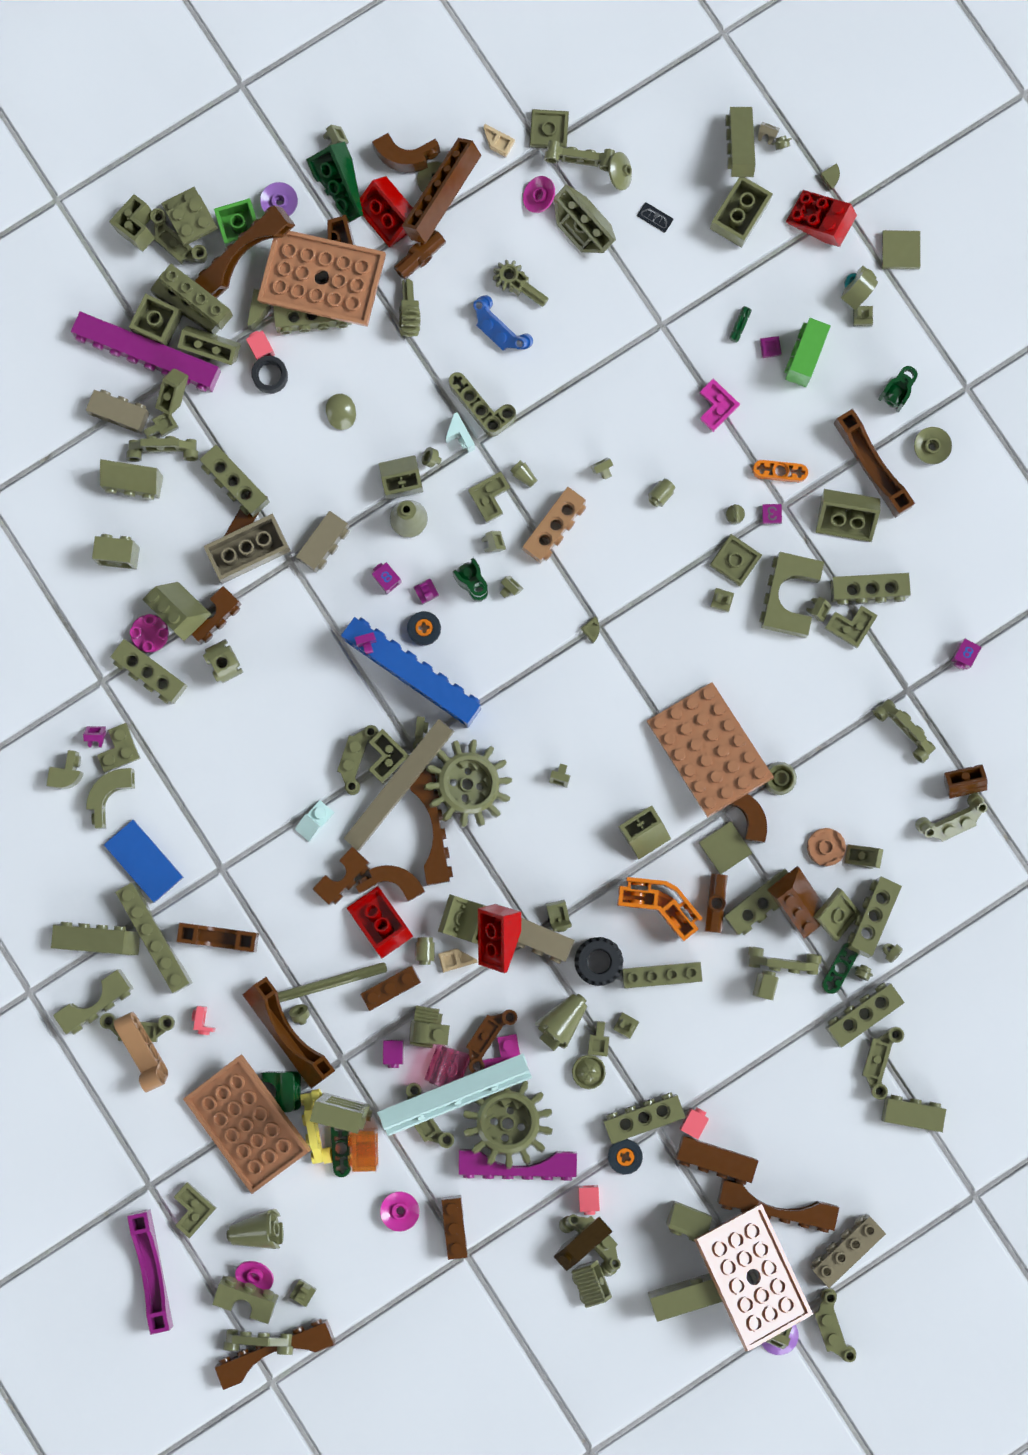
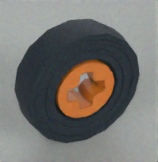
M421 611L415 613L407 624L408 635L418 645L432 644L441 634L440 621L431 612ZM422 623L430 627V629L426 630V633L419 630V627H422Z
M629 1139L614 1143L608 1152V1162L611 1168L623 1175L632 1174L637 1171L643 1160V1154L639 1145ZM626 1151L629 1152L630 1160L622 1162L620 1154H625Z

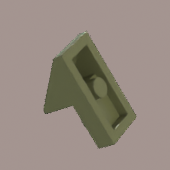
M848 844L845 863L871 869H880L883 849Z

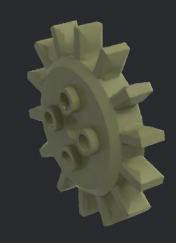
M472 739L468 745V752L462 753L460 744L456 740L451 743L454 752L452 758H449L441 749L436 754L444 763L441 768L434 765L426 767V771L438 777L437 783L429 782L425 784L424 790H438L440 797L432 800L429 806L433 808L444 803L448 807L442 817L444 822L449 820L452 814L456 812L460 814V828H465L468 823V815L474 814L477 825L481 827L485 825V819L482 815L483 810L487 809L495 818L501 815L500 811L492 804L495 799L501 802L510 801V796L499 792V785L511 783L512 778H499L497 770L506 765V760H500L495 765L488 760L493 754L494 747H488L483 755L477 754V740ZM466 768L470 769V775L465 773ZM464 779L471 781V789L463 788L462 782ZM450 780H455L456 785L452 786ZM481 784L482 790H478L476 785ZM462 795L467 796L466 802L462 800Z
M524 1081L521 1084L518 1092L511 1091L509 1087L504 1089V1091L491 1094L486 1100L481 1098L474 1101V1103L480 1106L478 1112L464 1111L463 1117L477 1121L476 1127L464 1130V1137L479 1135L481 1141L474 1145L472 1152L474 1154L479 1153L484 1147L490 1149L491 1154L488 1156L487 1162L490 1166L495 1162L497 1154L506 1156L505 1165L507 1169H511L513 1164L512 1155L520 1154L523 1162L528 1165L531 1161L530 1156L526 1152L527 1148L533 1146L541 1153L545 1150V1146L536 1140L537 1134L552 1135V1128L539 1125V1119L551 1116L552 1110L544 1109L537 1111L535 1104L542 1100L544 1094L539 1092L532 1099L526 1097L524 1094L528 1089V1081ZM512 1108L514 1113L508 1114L507 1109ZM491 1119H497L498 1123L492 1125L490 1121ZM511 1119L513 1127L505 1129L502 1126L503 1120ZM523 1124L525 1129L520 1131L517 1126ZM507 1135L509 1139L508 1141H502L501 1137Z

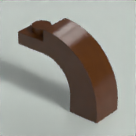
M389 133L372 141L374 151L379 159L386 166L399 172L412 173L422 171L428 168L427 160H432L441 153L436 139L413 150H405L398 147Z
M749 794L730 804L741 810L746 818L747 827L744 840L765 843L767 820L760 804Z
M383 865L370 869L369 872L372 877L368 878L366 876L357 881L359 885L355 886L361 894L379 883L392 882L401 888L408 901L425 893L423 886L413 874L403 868L392 865Z

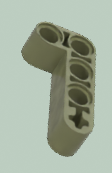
M455 372L449 377L451 391L488 436L495 437L515 422L516 410L512 405L505 404L494 412L462 373ZM454 381H461V387L458 384L454 385ZM467 394L474 395V399L471 401L465 400L464 397ZM479 408H483L486 410V413L478 415L476 411ZM506 411H510L513 414V416L510 418H505L502 414ZM496 423L498 427L495 430H491L488 428V425Z

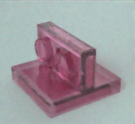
M437 1044L424 1080L441 1087L463 1078L470 1060L469 1054L446 1045Z

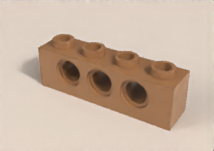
M567 487L523 545L522 550L540 564L543 560L547 561L553 553L551 551L553 546H558L563 540L564 536L562 534L565 530L569 531L575 524L574 518L577 514L581 516L585 511L586 499ZM565 507H569L572 510V513L570 515H564L562 513V509ZM553 522H558L561 528L553 530L550 525ZM542 537H546L550 540V543L548 545H541L539 540Z

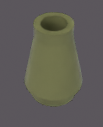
M521 460L510 470L513 473L512 476L526 484L529 488L538 481L526 462L523 463Z

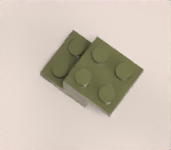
M195 186L161 203L184 246L218 229Z
M449 894L438 932L478 944V908L485 907L486 905Z

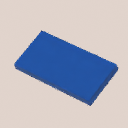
M135 820L129 822L104 844L153 903L157 902L184 878Z

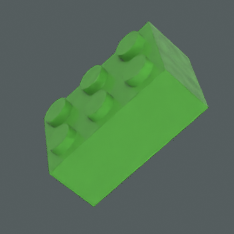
M809 318L807 323L803 322L797 337L798 339L791 352L793 357H790L784 371L787 374L785 380L807 387L831 325L813 318Z

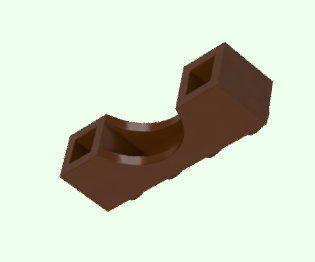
M179 923L176 942L257 952L259 933Z

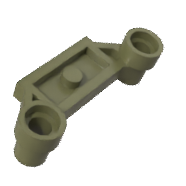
M554 140L548 142V148L544 155V161L548 163H558L560 159L561 162L595 167L600 165L601 170L609 172V161L615 153L613 149H604V153H596L595 150L591 149L583 151L575 147L563 148L559 146L560 143Z
M160 208L151 211L150 218L155 227L154 240L181 264L183 262H198L202 264L207 261L208 253L204 246L196 245L193 248L189 244L184 246L179 235L167 226L165 212Z
M148 436L146 439L129 440L128 451L126 452V460L130 462L141 461L142 452H183L184 460H198L197 441L195 439L183 441L174 436H166L165 438Z
M887 699L881 706L878 705L872 711L875 717L882 722L890 717L917 745L918 748L913 752V756L920 763L928 760L929 755L936 748L930 741H927L924 730L911 721L908 713L895 708L896 706L891 700Z
M374 725L367 726L354 736L349 735L337 772L341 773L345 783V790L350 795H356L360 792L361 786L356 780V775L368 741L379 732L378 728ZM370 729L374 730L373 735H368ZM350 784H355L354 790L349 789Z
M973 793L967 799L968 808L936 823H932L926 817L919 818L916 821L915 827L927 838H939L943 842L977 826V820L982 813L987 811L988 806L979 793Z
M749 947L748 955H750L749 967L760 968V965L768 966L769 970L780 971L781 968L788 969L790 973L800 974L801 970L806 971L807 974L818 975L819 964H821L822 955L810 953L806 954V961L763 956L764 948Z
M112 1013L103 1014L100 1018V1025L105 1029H110L118 1037V1041H122L114 1027V1020L117 1019L116 1016ZM164 1015L158 1022H141L150 1040L158 1042V1037L166 1031L173 1029L175 1020L170 1015ZM108 1017L112 1019L111 1024L107 1022ZM167 1019L170 1020V1026L165 1024Z
M899 1027L890 1028L877 1039L872 1038L862 1076L866 1077L871 1094L876 1099H884L888 1094L887 1087L882 1084V1078L892 1044L894 1042L899 1043L904 1038V1032ZM894 1031L897 1032V1036L895 1038L892 1037V1033ZM879 1087L881 1092L876 1094V1089Z
M410 1083L407 1086V1100L421 1095L422 1088L418 1083ZM411 1087H416L418 1092L412 1093ZM433 1118L414 1125L424 1142L429 1140L439 1143L443 1148H450L454 1144L453 1134L441 1131ZM448 1136L450 1142H444L443 1137Z
M572 1214L560 1220L559 1228L564 1233H570L573 1230L580 1232L595 1219L592 1216L585 1218ZM610 1235L594 1248L604 1260L600 1267L606 1277L615 1274L621 1266L616 1250L618 1244Z
M826 1287L820 1293L821 1303L818 1311L814 1312L826 1351L834 1352L846 1362H853L856 1359V1351L851 1345H846L834 1310L837 1294L832 1288ZM832 1294V1299L827 1300V1296ZM852 1352L850 1357H846L847 1353Z
M227 1329L223 1350L239 1351V1344L267 1347L277 1346V1354L293 1355V1346H291L292 1334L280 1333V1337H270V1333L258 1332V1336L252 1335L251 1331H240V1334H238L237 1329Z

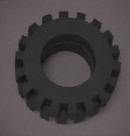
M594 937L583 942L577 949L574 958L575 969L579 977L594 986H604L612 983L619 977L623 969L624 960L621 950L616 943L604 937ZM603 950L609 955L610 966L605 972L595 973L590 970L587 959L591 952Z

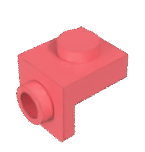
M197 1006L192 1013V1021H194L193 1030H198V1034L210 1035V1032H215L216 1029L215 1027L205 1026L206 1006Z

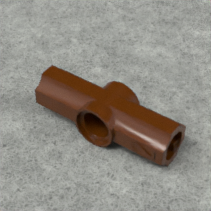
M434 230L426 244L417 242L410 248L407 255L394 266L395 271L401 278L406 280L419 267H424L432 259V255L446 244V240L438 231Z
M711 873L707 900L706 932L722 933L728 875ZM714 898H719L721 901V907L718 909L713 908L711 905Z

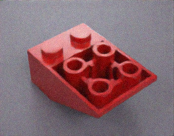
M803 190L786 223L824 243L840 247L857 214L850 203Z

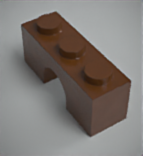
M224 586L210 598L216 606L215 615L210 619H206L191 634L200 644L209 642L213 637L212 633L217 629H222L227 623L226 620L231 615L235 616L241 609L240 606L242 604Z
M351 847L339 860L346 868L345 877L340 881H333L325 875L313 888L329 905L332 903L336 905L343 898L341 894L346 889L349 891L357 883L355 879L359 875L363 876L370 869L368 867L370 862L354 847Z
M413 965L360 995L368 1010L371 1011L422 982Z
M462 1195L442 1197L448 1260L468 1258Z

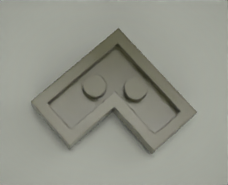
M500 471L468 489L486 523L503 515L495 497L508 491L510 486Z
M861 605L852 621L834 612L824 629L858 648L878 615Z
M127 723L108 730L115 748L97 755L104 773L141 759Z
M189 1182L174 1196L188 1210L175 1226L190 1239L217 1208Z

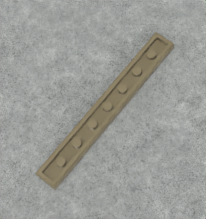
M441 719L437 720L344 837L357 851L361 850L455 732Z

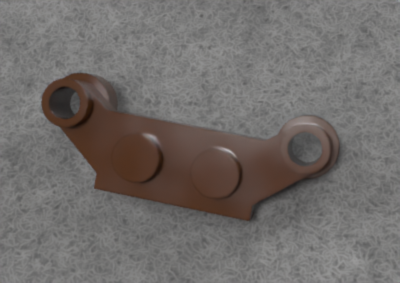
M508 1009L494 1016L487 1014L466 1046L469 1049V1070L472 1073L485 1068L482 1057L502 1027L516 1023L518 1017L515 1011ZM510 1013L512 1020L507 1021L506 1015ZM474 1063L480 1064V1068L478 1070L473 1069Z

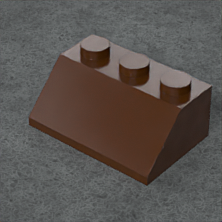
M796 866L767 889V891L793 929L805 939L820 927V924L813 916L822 907L823 902L801 869Z

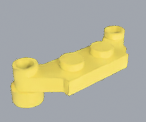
M320 1089L300 1095L302 1106H304L302 1122L307 1127L308 1134L305 1135L306 1143L308 1146L310 1145L312 1150V1163L324 1162V1164L333 1163L331 1147L322 1148L318 1123L310 1121L314 1103L322 1096Z

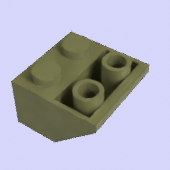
M415 455L378 463L386 500L423 492Z
M652 805L618 827L638 859L671 840L662 820Z
M674 1201L666 1224L671 1233L681 1236L683 1233L689 1237V1240L695 1242V1238L709 1231L712 1216Z

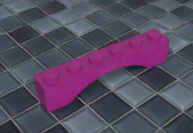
M472 1149L459 1150V1175H463V1178H474L475 1175H482L483 1179H494V1175L502 1176V1179H514V1176H522L521 1179L533 1180V1176H541V1180H553V1177H561V1180L571 1181L572 1177H577V1151H557L541 1162L524 1166L512 1165L511 1169H507L505 1164L497 1161L491 1166L488 1165V1156L482 1151L474 1154Z
M151 1209L129 1214L127 1218L142 1274L149 1332L152 1335L170 1331L173 1327Z

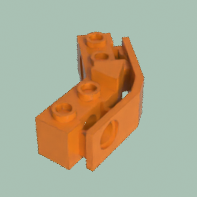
M626 877L627 887L619 886L617 906L657 910L682 942L699 930L695 922L703 918L677 886L667 881ZM651 884L663 885L674 891L682 902L678 904L669 895L659 890L651 889ZM631 885L647 886V891L631 889ZM682 906L689 912L693 920L690 921L680 908Z

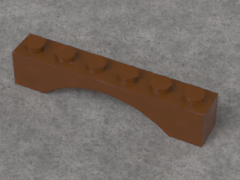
M274 205L266 209L265 214L260 219L255 220L251 224V228L241 233L234 244L227 246L225 252L221 256L216 257L207 269L202 270L198 275L199 277L194 281L216 299L229 288L235 266L246 251L264 240L282 238L295 226L282 207Z
M853 408L838 417L834 422V426L894 517L896 518L911 509L915 502L905 487L893 476L881 460L867 435L863 423Z
M425 768L412 784L410 790L425 805L432 823V848L424 865L427 886L450 882L453 872L452 866L447 865V859L450 858L449 849L444 847L443 842L444 839H447L446 831L440 825L443 817L442 809H438V807L430 808L429 806L432 800L439 798L438 790H424L425 784L437 782L436 775L429 773Z
M267 977L254 984L242 994L311 1089L335 1072L326 1057L309 1047L291 1028L282 1011L278 992Z
M723 1178L717 1200L719 1204H722L721 1208L733 1210V1207L739 1208L741 1213L758 1204H762L769 1219L773 1216L779 1218L780 1222L790 1224L791 1221L798 1222V1226L809 1228L811 1225L817 1227L818 1231L829 1233V1230L835 1231L839 1212L837 1205L816 1201L800 1208L786 1209L774 1207L755 1198L743 1184Z
M320 1318L312 1321L309 1327L304 1328L300 1326L292 1330L291 1346H293V1349H305L316 1353L333 1346L336 1342L327 1319L322 1321ZM255 1346L256 1348L250 1351L246 1348L237 1352V1356L233 1358L226 1356L219 1359L215 1370L222 1389L225 1390L242 1383L249 1370L258 1361L273 1352H277V1346Z

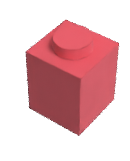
M263 330L251 333L249 338L246 339L256 360L264 356L275 355Z
M698 1107L695 1110L690 1108L679 1129L699 1139L709 1120L705 1116L707 1112Z
M598 1185L578 1186L580 1212H584V1215H595V1211H600Z

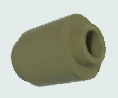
M665 478L659 481L648 494L649 502L655 507H663L674 494V484Z
M417 937V942H415V961H419V965H431V961L435 959V942H433L432 937Z

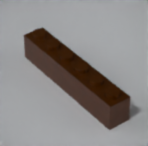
M463 138L456 140L406 218L402 227L412 241L426 244L482 156L473 140Z

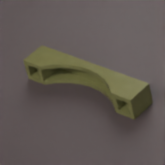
M131 882L116 891V895L171 992L177 993L193 983L162 934L138 885Z

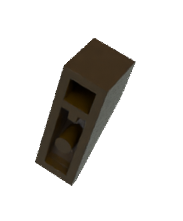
M599 1216L565 1242L553 1257L568 1271L609 1236L612 1230Z

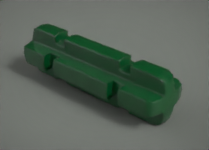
M746 306L742 307L729 340L736 343L739 341L752 309Z

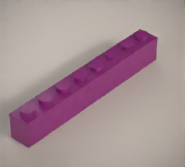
M79 311L71 329V333L75 337L74 339L84 344L89 342L92 344V347L102 351L103 348L109 350V353L115 357H120L121 355L133 364H143L144 368L150 371L155 369L161 371L163 376H166L175 368L188 375L186 385L190 383L196 385V388L203 392L207 390L213 392L221 373L218 366Z

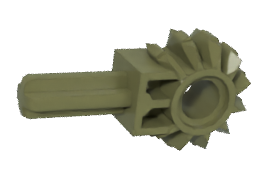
M507 259L505 260V265L500 262L498 263V268H494L496 275L493 276V280L497 281L496 287L502 286L503 292L506 288H509V292H513L517 296L522 292L541 307L546 305L548 297L529 284V277L523 271H520L522 269L521 265L515 267L516 261L513 260L509 264ZM511 273L514 277L506 279L504 274Z
M406 279L402 281L403 300H401L399 307V330L401 336L413 337L418 336L420 331L419 301L414 300L413 281Z

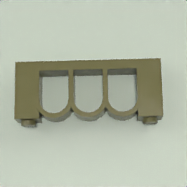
M325 1093L315 1101L310 1121L358 1134L360 1129H364L366 1122L371 1121L373 1110L370 1109V1104Z

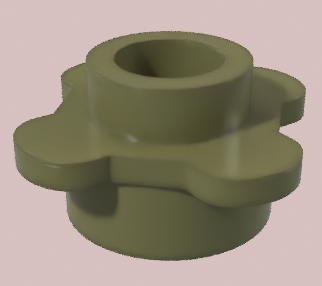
M786 135L775 138L776 142L772 143V145H775L776 150L789 147V141L792 138L787 139Z

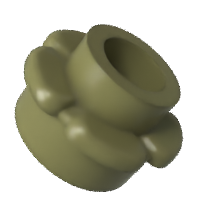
M862 964L860 967H855L854 975L860 979L869 981L870 977H873L871 968Z

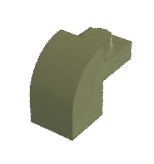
M862 266L858 269L855 279L843 291L841 299L854 310L869 297L878 284L877 277L873 271Z
M68 750L65 769L49 767L46 786L69 789L81 781L84 773L76 771L77 767L79 768L81 764L79 752Z
M411 1021L409 1041L448 1045L450 1025Z

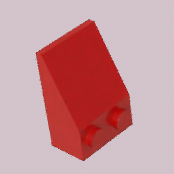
M379 886L347 907V910L381 959L413 937Z
M498 904L478 908V965L501 973H507L521 933V911Z

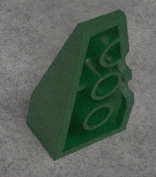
M345 141L330 145L306 159L315 180L324 186V192L327 196L330 195L333 198L335 206L343 216L346 215L349 223L363 216L353 160Z

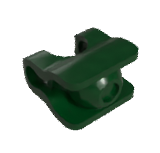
M912 366L903 367L897 377L887 384L878 400L881 401L884 397V401L888 405L898 407L896 411L899 413L910 397L912 385L918 376L917 370ZM904 372H910L913 376L912 379L910 376L904 374Z
M473 557L470 559L471 562L464 563L457 571L455 569L452 572L458 585L465 589L474 601L482 602L488 596V585L481 575L479 564ZM478 587L483 589L481 592L475 591Z
M268 1071L260 1073V1080L262 1082L271 1083L276 1088L274 1099L285 1113L301 1108V1075L299 1072Z

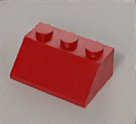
M387 176L372 180L360 197L363 217L388 247H392L407 235L402 225L413 207Z

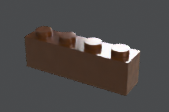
M684 1135L681 1137L675 1156L681 1165L690 1167V1164L698 1166L697 1170L709 1173V1170L717 1172L716 1176L724 1179L730 1176L735 1178V1182L746 1185L747 1182L752 1183L759 1161L756 1158Z

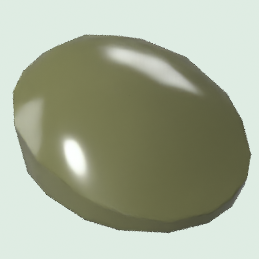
M341 393L329 398L326 404V414L329 423L338 430H347L352 427L356 419V409L350 397Z

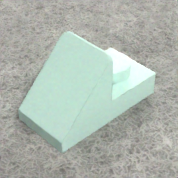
M458 412L453 415L446 436V443L460 436L458 441L463 449L466 448L469 453L475 450V444Z
M319 800L310 812L303 816L295 830L310 842L335 812Z

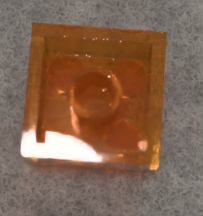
M364 1128L363 1130L360 1129L358 1134L350 1133L348 1135V1147H352V1153L348 1157L349 1167H352V1172L377 1171L379 1167L378 1128Z

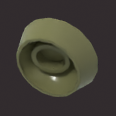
M775 762L769 765L768 769L774 776V779L764 784L768 791L775 795H784L793 790L797 776L791 765L785 762Z
M582 1056L573 1065V1079L581 1088L595 1089L605 1079V1065L596 1056Z

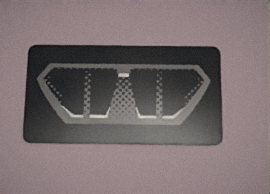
M647 202L644 203L637 214V217L664 233L674 220Z

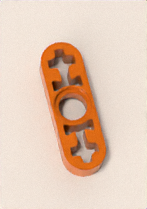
M759 460L753 466V474L760 479L800 483L807 478L808 469L803 464ZM763 465L764 469H770V465H772V475H769L770 471L766 470L761 474L757 468ZM776 467H784L786 470L785 475L778 476L775 473ZM789 467L792 468L791 472H797L798 469H801V472L804 474L799 478L797 474L791 473V477H788Z

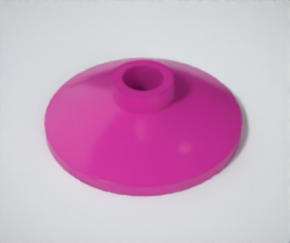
M537 176L527 184L523 194V203L527 210L532 213H541L551 205L555 196V186L552 180L546 176Z
M402 1191L394 1192L388 1195L382 1202L380 1208L381 1219L393 1231H406L412 1228L419 1218L418 1202L409 1193ZM398 1207H402L404 1209L403 1214L397 1213Z
M256 1261L241 1263L235 1272L238 1281L252 1283L263 1290L270 1289L274 1282L270 1269Z

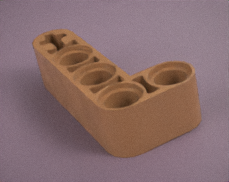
M130 1012L115 1019L114 1027L141 1072L139 1083L143 1091L147 1093L164 1085L168 1077L167 1067L136 1014Z

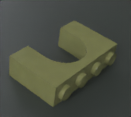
M779 552L777 557H773L771 567L774 568L773 575H769L767 583L770 586L769 593H765L763 604H766L765 612L762 611L759 622L762 623L761 628L803 638L809 635L812 617L793 613L785 609L779 600V588L783 582L789 579H801L818 583L821 580L824 561Z

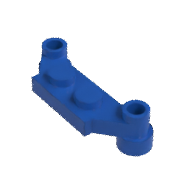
M483 295L474 301L473 307L476 310L478 319L476 326L502 350L507 348L525 350L533 345V338L530 334L524 333L517 336L490 311L493 305L490 296Z

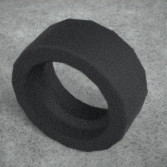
M264 356L254 363L251 377L255 386L260 391L274 394L286 386L288 371L285 364L279 358ZM267 364L276 365L281 371L280 380L274 385H265L259 379L260 369Z

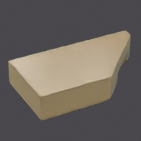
M484 124L483 129L489 148L507 157L515 143V139Z
M457 948L438 954L443 973L478 963L477 959Z

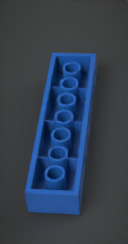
M356 617L352 619L341 635L346 643L469 728L481 711L478 698L472 694L470 696L464 694V689L456 683L454 685L450 684L448 678L440 672L438 674L434 673L433 667L425 661L421 664L417 661L418 659L415 654L409 650L404 652L398 642L393 639L391 641L387 640L385 634L379 629H371L370 623L361 617L359 620ZM374 632L377 642L371 644L373 653L366 654L363 646H357L355 637Z

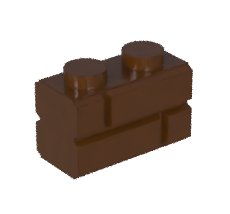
M982 764L944 773V783L949 799L986 791L988 788V780Z

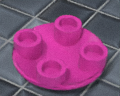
M147 614L135 620L130 629V636L133 644L139 650L155 652L166 644L169 630L167 624L160 617Z

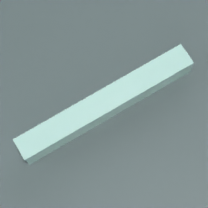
M520 1054L377 1112L383 1129L390 1136L529 1080L532 1076L524 1054Z

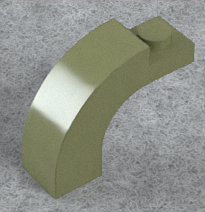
M123 768L108 772L99 778L91 788L87 798L86 809L94 810V813L91 815V821L96 829H106L105 808L108 798L118 790L135 789L134 769Z

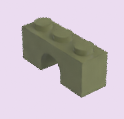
M223 1275L212 1305L231 1311L236 1301L245 1300L252 1308L250 1318L268 1324L279 1295L269 1289L263 1290L252 1283H243L235 1277Z

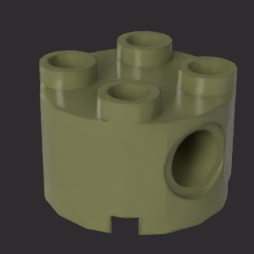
M226 639L205 649L206 653L203 655L208 665L212 664L214 668L212 674L216 681H221L222 683L244 673L242 668H237L240 666V663L231 646L226 647L228 643ZM218 658H226L227 666L221 667L218 664Z

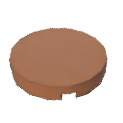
M818 829L808 839V855L818 865L826 867L835 865L841 861L845 854V840L834 829Z

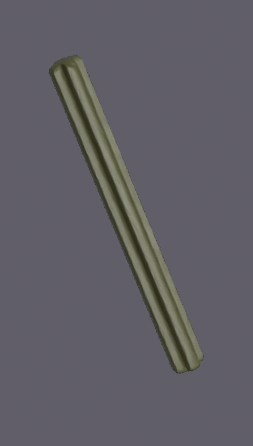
M382 962L278 992L279 1002L386 973V963Z

